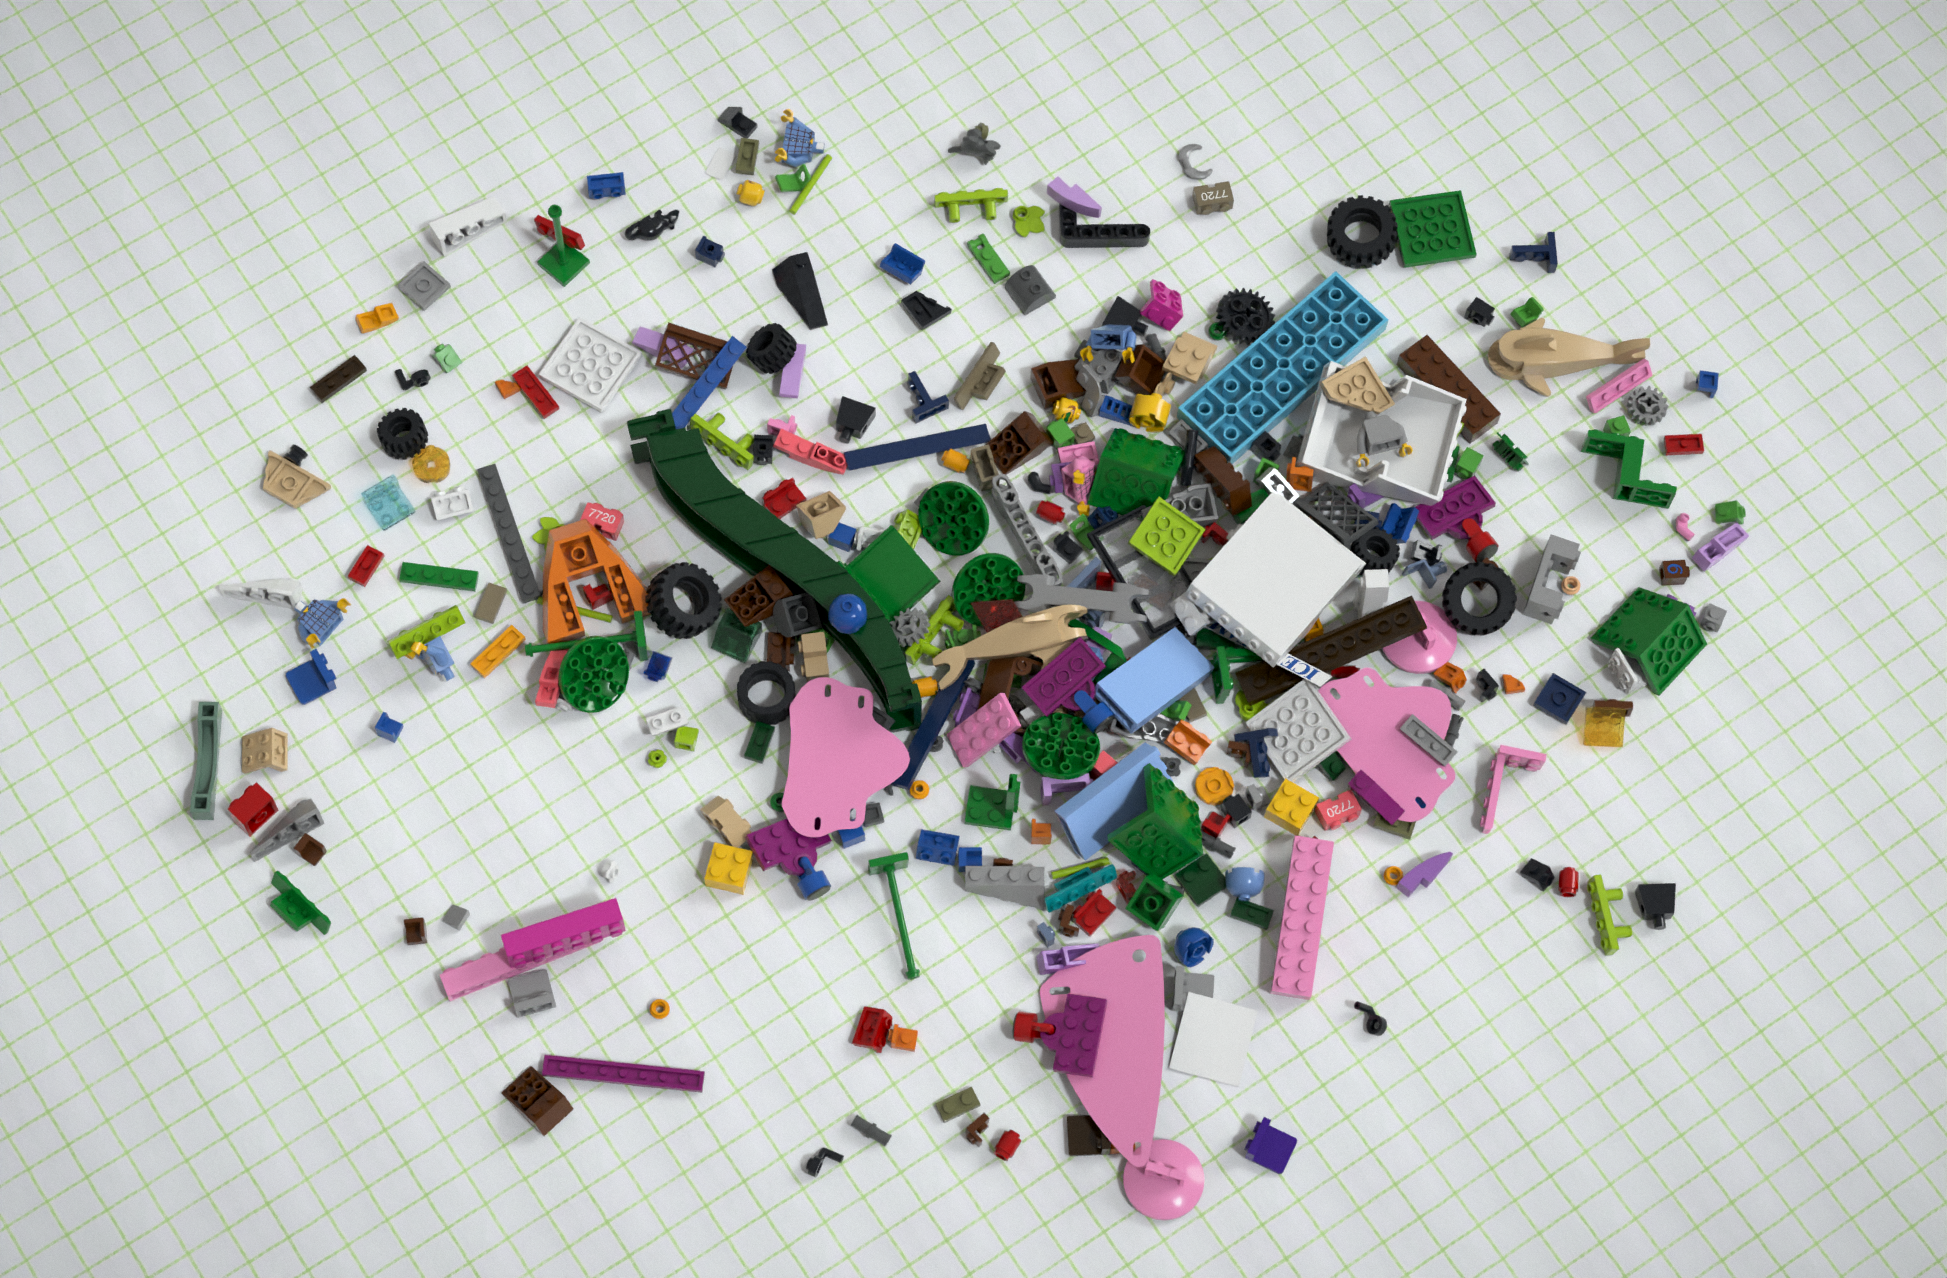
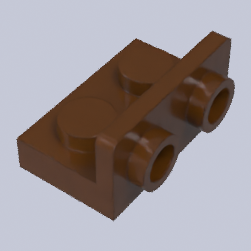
M768 632L767 662L778 663L790 671V665H794V653H791V647H795V636L785 637L781 633Z

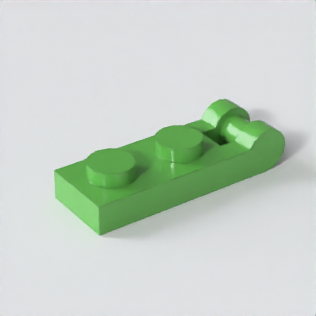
M983 233L974 241L970 240L967 242L968 248L994 284L1010 276V271ZM980 245L983 246V249L981 250L977 248Z

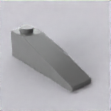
M1211 483L1193 485L1165 500L1203 528L1207 525L1211 526L1219 519ZM1151 506L1142 510L1143 519Z
M1158 714L1131 734L1114 718L1111 724L1108 725V729L1125 738L1164 742L1178 722Z
M312 799L300 801L250 852L254 862L300 838L305 833H309L325 824Z

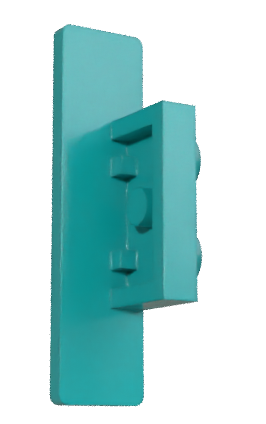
M1111 864L1095 873H1092L1089 867H1086L1055 883L1054 887L1057 892L1044 899L1048 913L1060 909L1062 906L1077 900L1089 892L1095 891L1105 884L1111 883L1117 878L1115 866Z

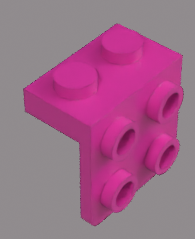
M1152 279L1150 281L1151 298L1140 309V314L1166 330L1171 331L1183 318L1181 295L1176 290L1166 287L1161 281Z

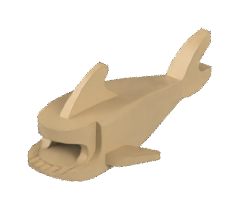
M1539 318L1531 324L1521 327L1520 330H1512L1505 333L1501 339L1496 340L1489 349L1488 361L1492 370L1501 378L1523 380L1529 388L1549 397L1551 391L1544 379L1611 363H1637L1645 359V350L1650 347V338L1632 339L1610 345L1580 335L1543 328L1545 319Z
M1061 605L1008 622L963 646L944 650L932 659L935 667L950 665L949 672L939 681L941 691L951 686L959 678L968 660L1035 656L1043 660L1042 670L1079 637L1083 640L1087 638L1085 629L1068 627L1070 620L1086 614L1087 608L1080 605Z

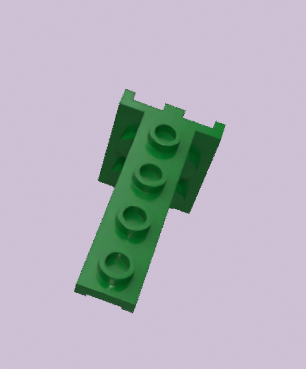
M1224 646L1216 647L1217 652L1213 653V660H1210L1211 664L1215 667L1211 676L1216 704H1223L1229 696L1231 689H1233V679L1229 676L1230 663L1263 661L1256 653L1244 647L1242 649H1235L1234 647L1225 648Z
M1018 774L1009 775L1007 790L970 785L964 824L1011 831L1013 813H1017L1021 782L1017 781Z

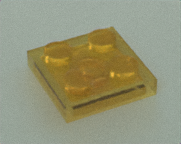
M1586 706L1583 745L1623 747L1626 709Z

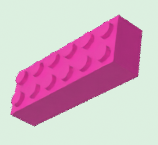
M614 898L502 934L501 938L510 967L518 969L532 961L541 962L548 956L562 955L566 950L572 948L573 950L583 948L585 944L591 942L592 944L603 941V938L609 936L612 938L618 937L626 930L617 899Z

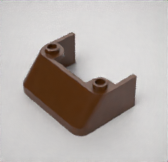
M1026 657L992 659L986 667L976 711L999 693H1005L1008 699L1014 674L1018 676H1025L1027 674L1035 676L1041 671L1043 663ZM1018 728L1013 733L1023 737L1026 730Z

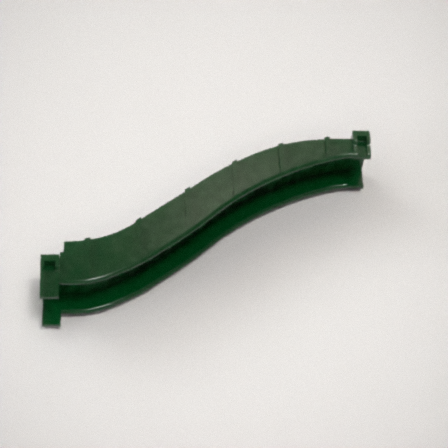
M671 409L658 411L655 415L627 421L631 441L642 438L647 439L645 442L630 445L634 463L640 464L650 461L656 486L673 511L697 535L752 576L757 575L769 565L794 596L805 592L812 596L816 603L822 627L841 645L861 669L879 696L886 714L895 720L894 724L890 727L891 732L919 729L922 717V700L917 683L912 684L906 660L898 640L885 618V614L848 571L816 545L800 535L796 529L788 526L749 497L745 491L731 483L711 459L702 440L699 428L687 431L685 427L676 429ZM847 593L860 597L867 608V621L859 631L850 634L837 631L830 624L828 616L832 601L839 595Z

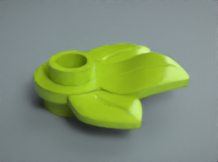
M1018 206L1015 208L1013 219L1016 222L1015 229L1022 237H1027L1029 232H1043L1044 224L1040 217L1044 215L1045 210L1039 206L1028 208Z
M553 517L540 518L543 529L532 536L535 542L544 545L545 552L549 530L564 526L559 524L557 519Z
M1241 690L1237 692L1235 697V703L1240 708L1239 714L1245 721H1248L1269 705L1264 703L1265 700L1249 706L1245 694Z

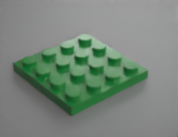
M1461 190L1390 200L1389 205L1392 213L1395 214L1398 226L1397 239L1404 268L1476 258L1477 253Z

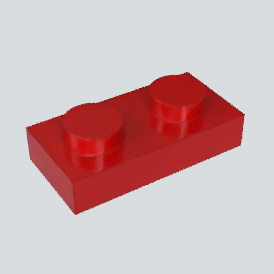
M1702 434L1664 436L1666 456L1704 453Z
M367 545L348 574V579L365 587L385 557L384 553Z

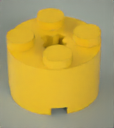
M1152 393L1151 395L1136 394L1129 422L1138 429H1140V426L1145 427L1147 432H1162L1166 427L1171 405L1157 393Z

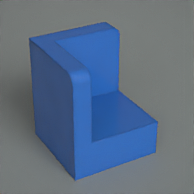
M1700 370L1696 378V383H1698L1697 390L1710 392L1709 398H1714L1718 389L1719 373Z
M839 522L834 532L829 534L828 544L850 552L857 529Z
M383 712L375 726V730L379 737L395 743L404 726L402 723L390 719L388 714Z
M862 826L855 829L838 830L843 849L865 841V833Z
M982 847L958 848L959 872H965L966 866H982Z

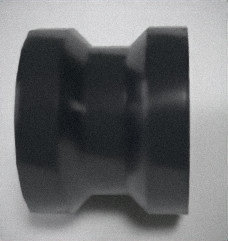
M293 444L290 447V452L286 453L284 458L300 467L301 461L306 459L308 454L302 448Z

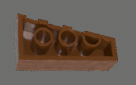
M1215 446L1194 455L1196 472L1198 474L1201 473L1205 484L1211 483L1214 496L1221 500V504L1226 511L1228 510L1234 516L1252 507L1250 482L1247 479L1243 481L1242 474L1239 471L1235 472L1234 466L1230 462L1227 463L1225 456Z

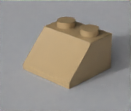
M831 491L796 505L801 524L815 539L824 538L834 532L846 510V506Z

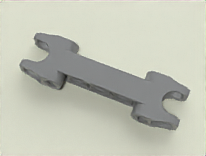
M1003 473L993 477L992 498L1001 516L1008 522L1035 574L1054 576V586H1061L1062 574L1053 556L1047 552L1021 505L1015 487L1008 476ZM998 480H1005L1007 486L1003 484L997 486L996 482ZM1015 518H1020V519H1022L1023 521H1021V522H1016V521H1014V519H1015ZM1023 534H1030L1031 537L1025 538V537H1023L1022 535H1023ZM1037 549L1040 552L1035 554L1032 553L1031 550Z
M1033 574L1018 576L1017 581L1019 583L1032 586L1033 596L1028 601H1015L1014 607L1017 609L1036 613L1049 609L1052 606L1080 605L1086 607L1087 610L1110 612V622L1123 624L1147 622V616L1132 612L1131 603L1136 597L1150 596V590L1127 583H1114L1113 592L1054 586L1055 577L1050 575Z

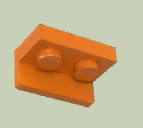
M1292 457V463L1287 465L1286 481L1289 482L1294 490L1312 492L1314 469L1306 466L1295 467L1296 457Z
M1181 719L1173 727L1163 743L1195 766L1212 741L1205 734L1193 728L1189 722Z

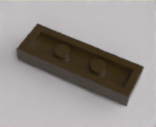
M354 355L313 384L310 390L323 403L365 373L367 369Z

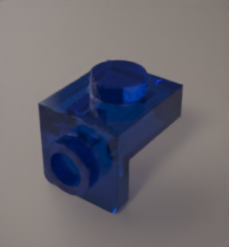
M653 651L648 667L644 670L643 674L648 675L647 679L655 682L664 680L672 657Z

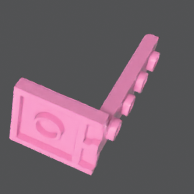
M1500 745L1497 753H1495V759L1491 761L1490 771H1493V775L1487 782V789L1490 791L1489 797L1485 796L1483 808H1486L1485 816H1481L1480 827H1483L1482 833L1488 834L1493 828L1504 763L1509 767L1517 768L1522 766L1528 771L1535 772L1542 768L1547 754Z

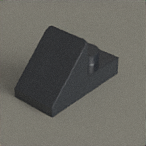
M728 107L718 118V122L743 138L748 139L757 128L756 122L743 115L742 107Z

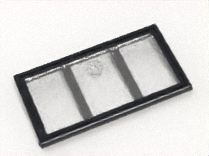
M1143 505L1087 533V538L1115 583H1127L1150 590V596L1134 598L1131 603V609L1136 614L1147 616V622L1140 624L1150 640H1153L1174 627L1182 625L1170 604L1187 591L1192 580L1183 566H1181L1175 576H1172L1127 544L1143 520L1142 510L1146 508Z

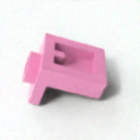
M791 415L788 424L780 419L770 418L767 423L768 433L778 436L782 428L795 434L797 429L795 416Z

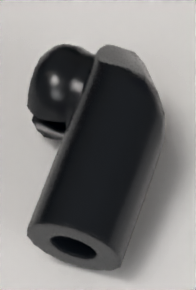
M1031 472L1027 479L1032 490L1050 494L1051 486L1043 484L1037 472Z

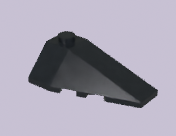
M808 252L789 256L772 269L777 287L784 293L788 302L797 310L798 315L810 330L827 326V318Z

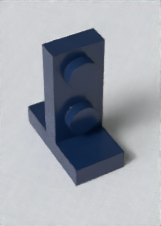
M1547 232L1544 240L1545 245H1512L1509 253L1510 260L1517 262L1525 260L1540 262L1546 260L1547 273H1555L1558 265L1555 232Z
M916 371L908 373V388L916 394L915 399L919 407L912 410V418L915 424L949 409V399L946 394L932 400Z
M1277 728L1234 734L1235 742L1249 741L1254 778L1270 777V764L1267 761L1266 754L1267 744L1264 738L1278 736Z

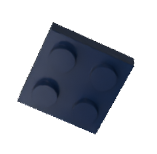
M1552 673L1533 706L1567 725L1586 692Z

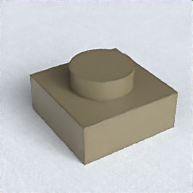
M1086 422L1071 429L1075 434L1074 441L1076 444L1095 440V435Z

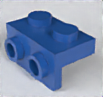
M623 172L587 176L589 199L626 195Z
M895 243L892 246L891 252L881 261L880 267L911 285L921 275L925 260Z
M1392 503L1380 530L1384 529L1387 534L1391 533L1393 535L1392 538L1397 540V544L1406 543L1416 522L1419 510L1415 507L1400 508L1396 503Z

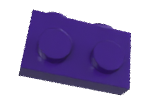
M1264 1117L1262 1122L1257 1121L1253 1132L1256 1133L1254 1139H1249L1244 1150L1247 1151L1245 1158L1277 1174H1282L1297 1144V1139L1270 1126L1271 1120Z

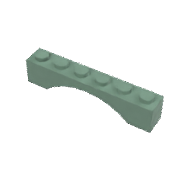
M199 702L197 719L198 757L196 777L191 794L190 813L194 820H214L222 708L219 702Z

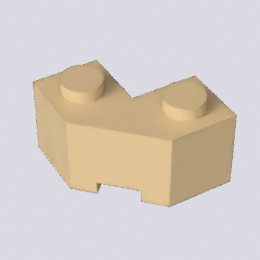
M824 632L802 634L801 641H798L799 653L803 652L804 665H801L802 676H806V682L820 677L829 678Z
M717 796L701 808L700 811L708 823L719 831L727 845L738 848L746 842L745 837L751 833V825L745 818L742 819L733 809L734 806L727 798L724 800Z

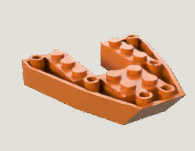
M587 519L549 530L543 568V633L547 644L571 641L585 636V630L568 582L604 571L622 624L635 620L634 611H642L643 617L651 615L647 612L646 607L648 603L645 602V596L648 595L646 593L647 587L616 547Z

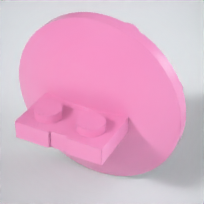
M1415 601L1427 625V629L1382 649L1387 658L1398 668L1410 673L1425 674L1434 672L1446 662H1449L1456 649L1457 631L1443 609L1429 602Z
M1172 1140L1152 1141L1149 1160L1144 1166L1135 1167L1127 1161L1123 1174V1185L1128 1200L1140 1213L1156 1220H1173L1190 1212L1198 1203L1204 1188V1172L1197 1156L1185 1145ZM1141 1146L1133 1152V1156L1141 1155Z

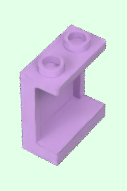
M1089 773L1069 780L1042 777L1040 784L1042 806L1050 805L1052 793L1082 791L1093 782V779H1089Z

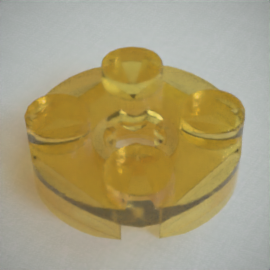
M428 445L425 449H421V453L419 455L416 453L412 460L415 476L424 483L441 482L450 473L451 464L448 454L443 449L434 445ZM429 462H435V468H427Z

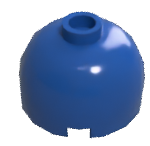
M854 594L839 595L832 601L829 607L828 616L830 624L840 633L850 634L859 631L867 621L865 603Z
M1191 927L1182 930L1177 934L1174 943L1175 955L1187 967L1196 966L1204 960L1202 956L1206 952L1208 954L1211 952L1214 939L1201 928Z

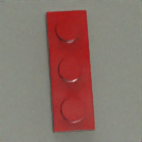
M537 215L534 219L537 231L542 235L552 237L556 241L553 221ZM561 225L564 243L570 248L582 250L585 247V243L581 234Z
M528 365L512 375L513 380L544 419L560 409L559 405Z

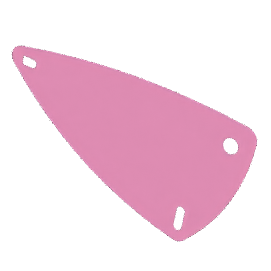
M1154 935L1130 937L1095 948L1073 960H1086V964L1057 971L1040 988V998L1045 1019L1052 1014L1063 1013L1065 1009L1067 994L1051 995L1049 990L1053 987H1069L1071 991L1068 994L1107 999L1093 1077L1066 1075L1094 1122L1116 1149L1135 1167H1142L1149 1160L1159 1105L1163 1067L1165 1027L1163 964L1160 940ZM1139 949L1143 950L1146 953L1145 960L1135 962L1132 958L1133 953ZM1135 1142L1141 1143V1155L1133 1156V1145Z

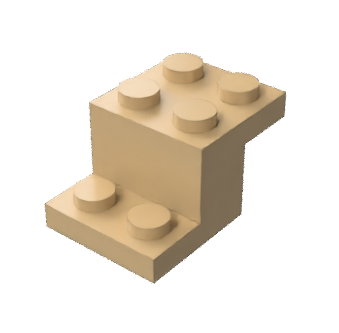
M1183 332L1181 337H1177L1162 370L1197 384L1199 378H1203L1218 346Z

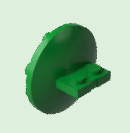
M956 481L941 482L931 487L920 501L918 519L923 536L938 551L948 555L962 556L973 552L984 542L989 530V515L982 498L971 487Z
M986 553L971 559L960 569L952 586V601L956 611L970 624L981 627L994 626L997 623L996 621L1006 612L1013 616L1017 611V608L1014 607L1015 601H1023L1026 584L1017 581L1018 576L1024 575L1021 568L1011 558L999 553Z
M590 636L575 643L565 654L559 669V687L566 702L573 708L587 713L600 712L612 706L626 689L629 678L627 656L619 644L603 636Z
M1056 712L1048 717L1045 715L1039 717L1027 727L1023 735L1022 751L1028 764L1040 774L1053 779L1069 780L1087 774L1096 765L1100 754V741L1097 734H1093L1083 723L1082 718Z

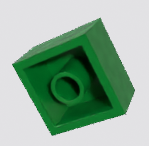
M1151 873L1143 879L1125 909L1154 930L1159 931L1165 927L1184 895Z

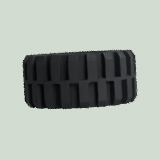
M1358 195L1356 199L1349 197L1347 202L1341 201L1338 204V208L1335 207L1332 210L1331 216L1328 219L1327 244L1332 255H1336V259L1339 262L1345 261L1346 266L1351 267V265H1355L1357 269L1365 266L1367 269L1372 268V264L1376 266L1381 264L1382 259L1386 260L1390 253L1393 252L1398 226L1395 214L1391 213V208L1388 205H1383L1384 202L1378 199L1376 201L1372 196L1363 198V195ZM1364 221L1374 225L1379 231V236L1373 241L1359 243L1351 240L1346 235L1345 229L1354 222Z
M688 562L675 563L661 571L650 581V585L646 590L648 595L645 596V602L648 603L646 607L647 612L651 614L652 622H656L657 628L661 631L664 630L666 635L670 637L674 635L676 639L696 637L710 628L720 616L719 612L722 609L720 601L722 597L721 593H718L719 586L714 583V578L712 575H708L704 568L699 569L698 565L693 563L689 565ZM674 587L682 588L690 595L694 603L693 615L683 612L677 606L673 597Z
M1477 562L1460 567L1447 580L1442 593V607H1444L1446 616L1459 631L1469 633V635L1482 636L1499 630L1511 619L1516 608V588L1511 582L1512 579L1504 573L1502 568H1498L1492 563ZM1474 581H1484L1490 584L1497 594L1495 609L1483 617L1469 614L1461 602L1464 588Z

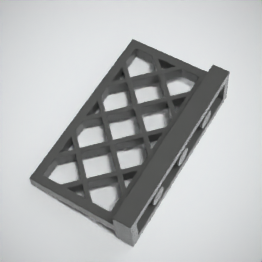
M1328 482L1305 498L1301 499L1298 497L1293 501L1295 507L1305 515L1311 516V519L1348 549L1351 548L1350 544L1379 524L1378 519ZM1328 490L1332 493V496H1321V494ZM1318 501V505H1309L1307 503ZM1321 501H1331V505L1320 504ZM1334 501H1343L1345 505H1334ZM1344 510V515H1333V511ZM1347 510H1355L1357 515H1347ZM1320 511H1331V514L1322 515ZM1333 520H1343V524L1335 525ZM1346 520H1357V524H1346ZM1360 520L1370 521L1368 524H1359ZM1345 530H1356V532L1350 536Z

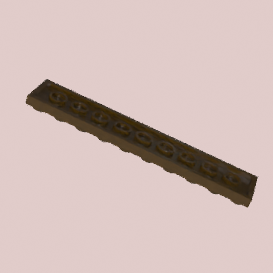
M1411 595L1295 646L1288 654L1327 673L1427 629V625ZM1265 660L1235 673L1249 706L1291 689L1304 679L1277 664L1272 667Z

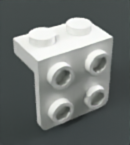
M1185 592L1170 604L1190 636L1195 635L1207 624L1217 623L1216 620L1184 595Z

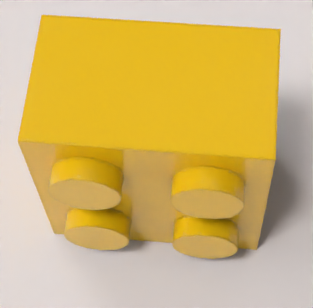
M1285 778L1267 807L1264 818L1298 836L1314 811L1319 797Z
M714 842L704 878L705 886L744 895L753 862V852Z

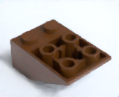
M1080 359L1048 362L1031 368L1030 379L1044 410L1053 407L1055 401H1059L1062 397L1073 400L1086 394L1087 391L1076 380L1079 371L1075 370V365Z
M1024 411L986 445L989 444L994 463L1003 474L1007 475L1040 455L1054 442L1035 416Z
M768 565L724 600L742 624L747 627L773 616L775 603L778 600L794 595L774 569Z
M532 1066L501 1092L516 1110L543 1136L550 1132L574 1109L565 1095Z

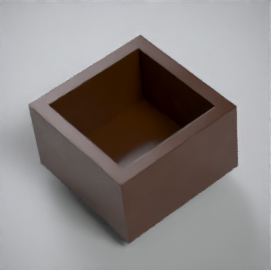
M1144 344L1135 345L1133 351L1135 361L1131 363L1130 358H1128L1126 363H1124L1122 359L1115 378L1136 394L1151 395L1154 393L1157 384L1160 383L1165 372L1162 370L1165 361Z

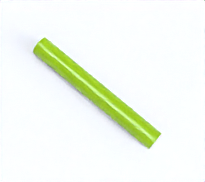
M1106 857L1053 871L1051 876L1054 880L1075 874L1086 867H1089L1091 870L1110 865L1109 859Z

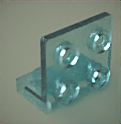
M394 474L361 493L365 505L383 531L416 512L401 490L398 479Z

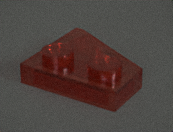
M1013 599L971 603L987 633L1008 622L1023 617Z

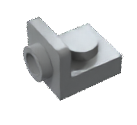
M1709 603L1700 625L1708 631L1718 632L1727 611Z
M1254 784L1247 786L1245 796L1253 811L1270 804L1271 801L1263 786L1258 788Z

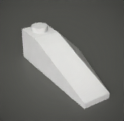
M294 578L220 586V592L223 597L294 609L297 603L300 602L303 591L301 583Z

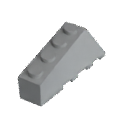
M966 866L965 891L999 898L1007 902L1019 903L1027 907H1035L1044 911V867Z

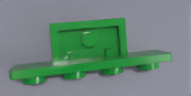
M280 871L274 872L271 884L281 895L272 900L270 906L296 932L312 923L324 935L327 934L331 926L329 918L312 901H309L302 894L301 890L296 888Z

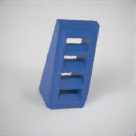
M1105 395L1099 416L1133 426L1128 419L1132 405ZM1115 408H1118L1117 413H1114ZM1122 410H1126L1124 416H1121Z

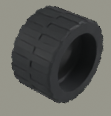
M761 661L752 664L744 670L737 683L738 704L742 714L750 722L756 723L758 721L768 725H776L790 716V704L796 697L795 683L792 675L785 667L772 661ZM773 681L783 687L785 695L779 703L769 707H762L754 704L749 699L748 692L758 682Z

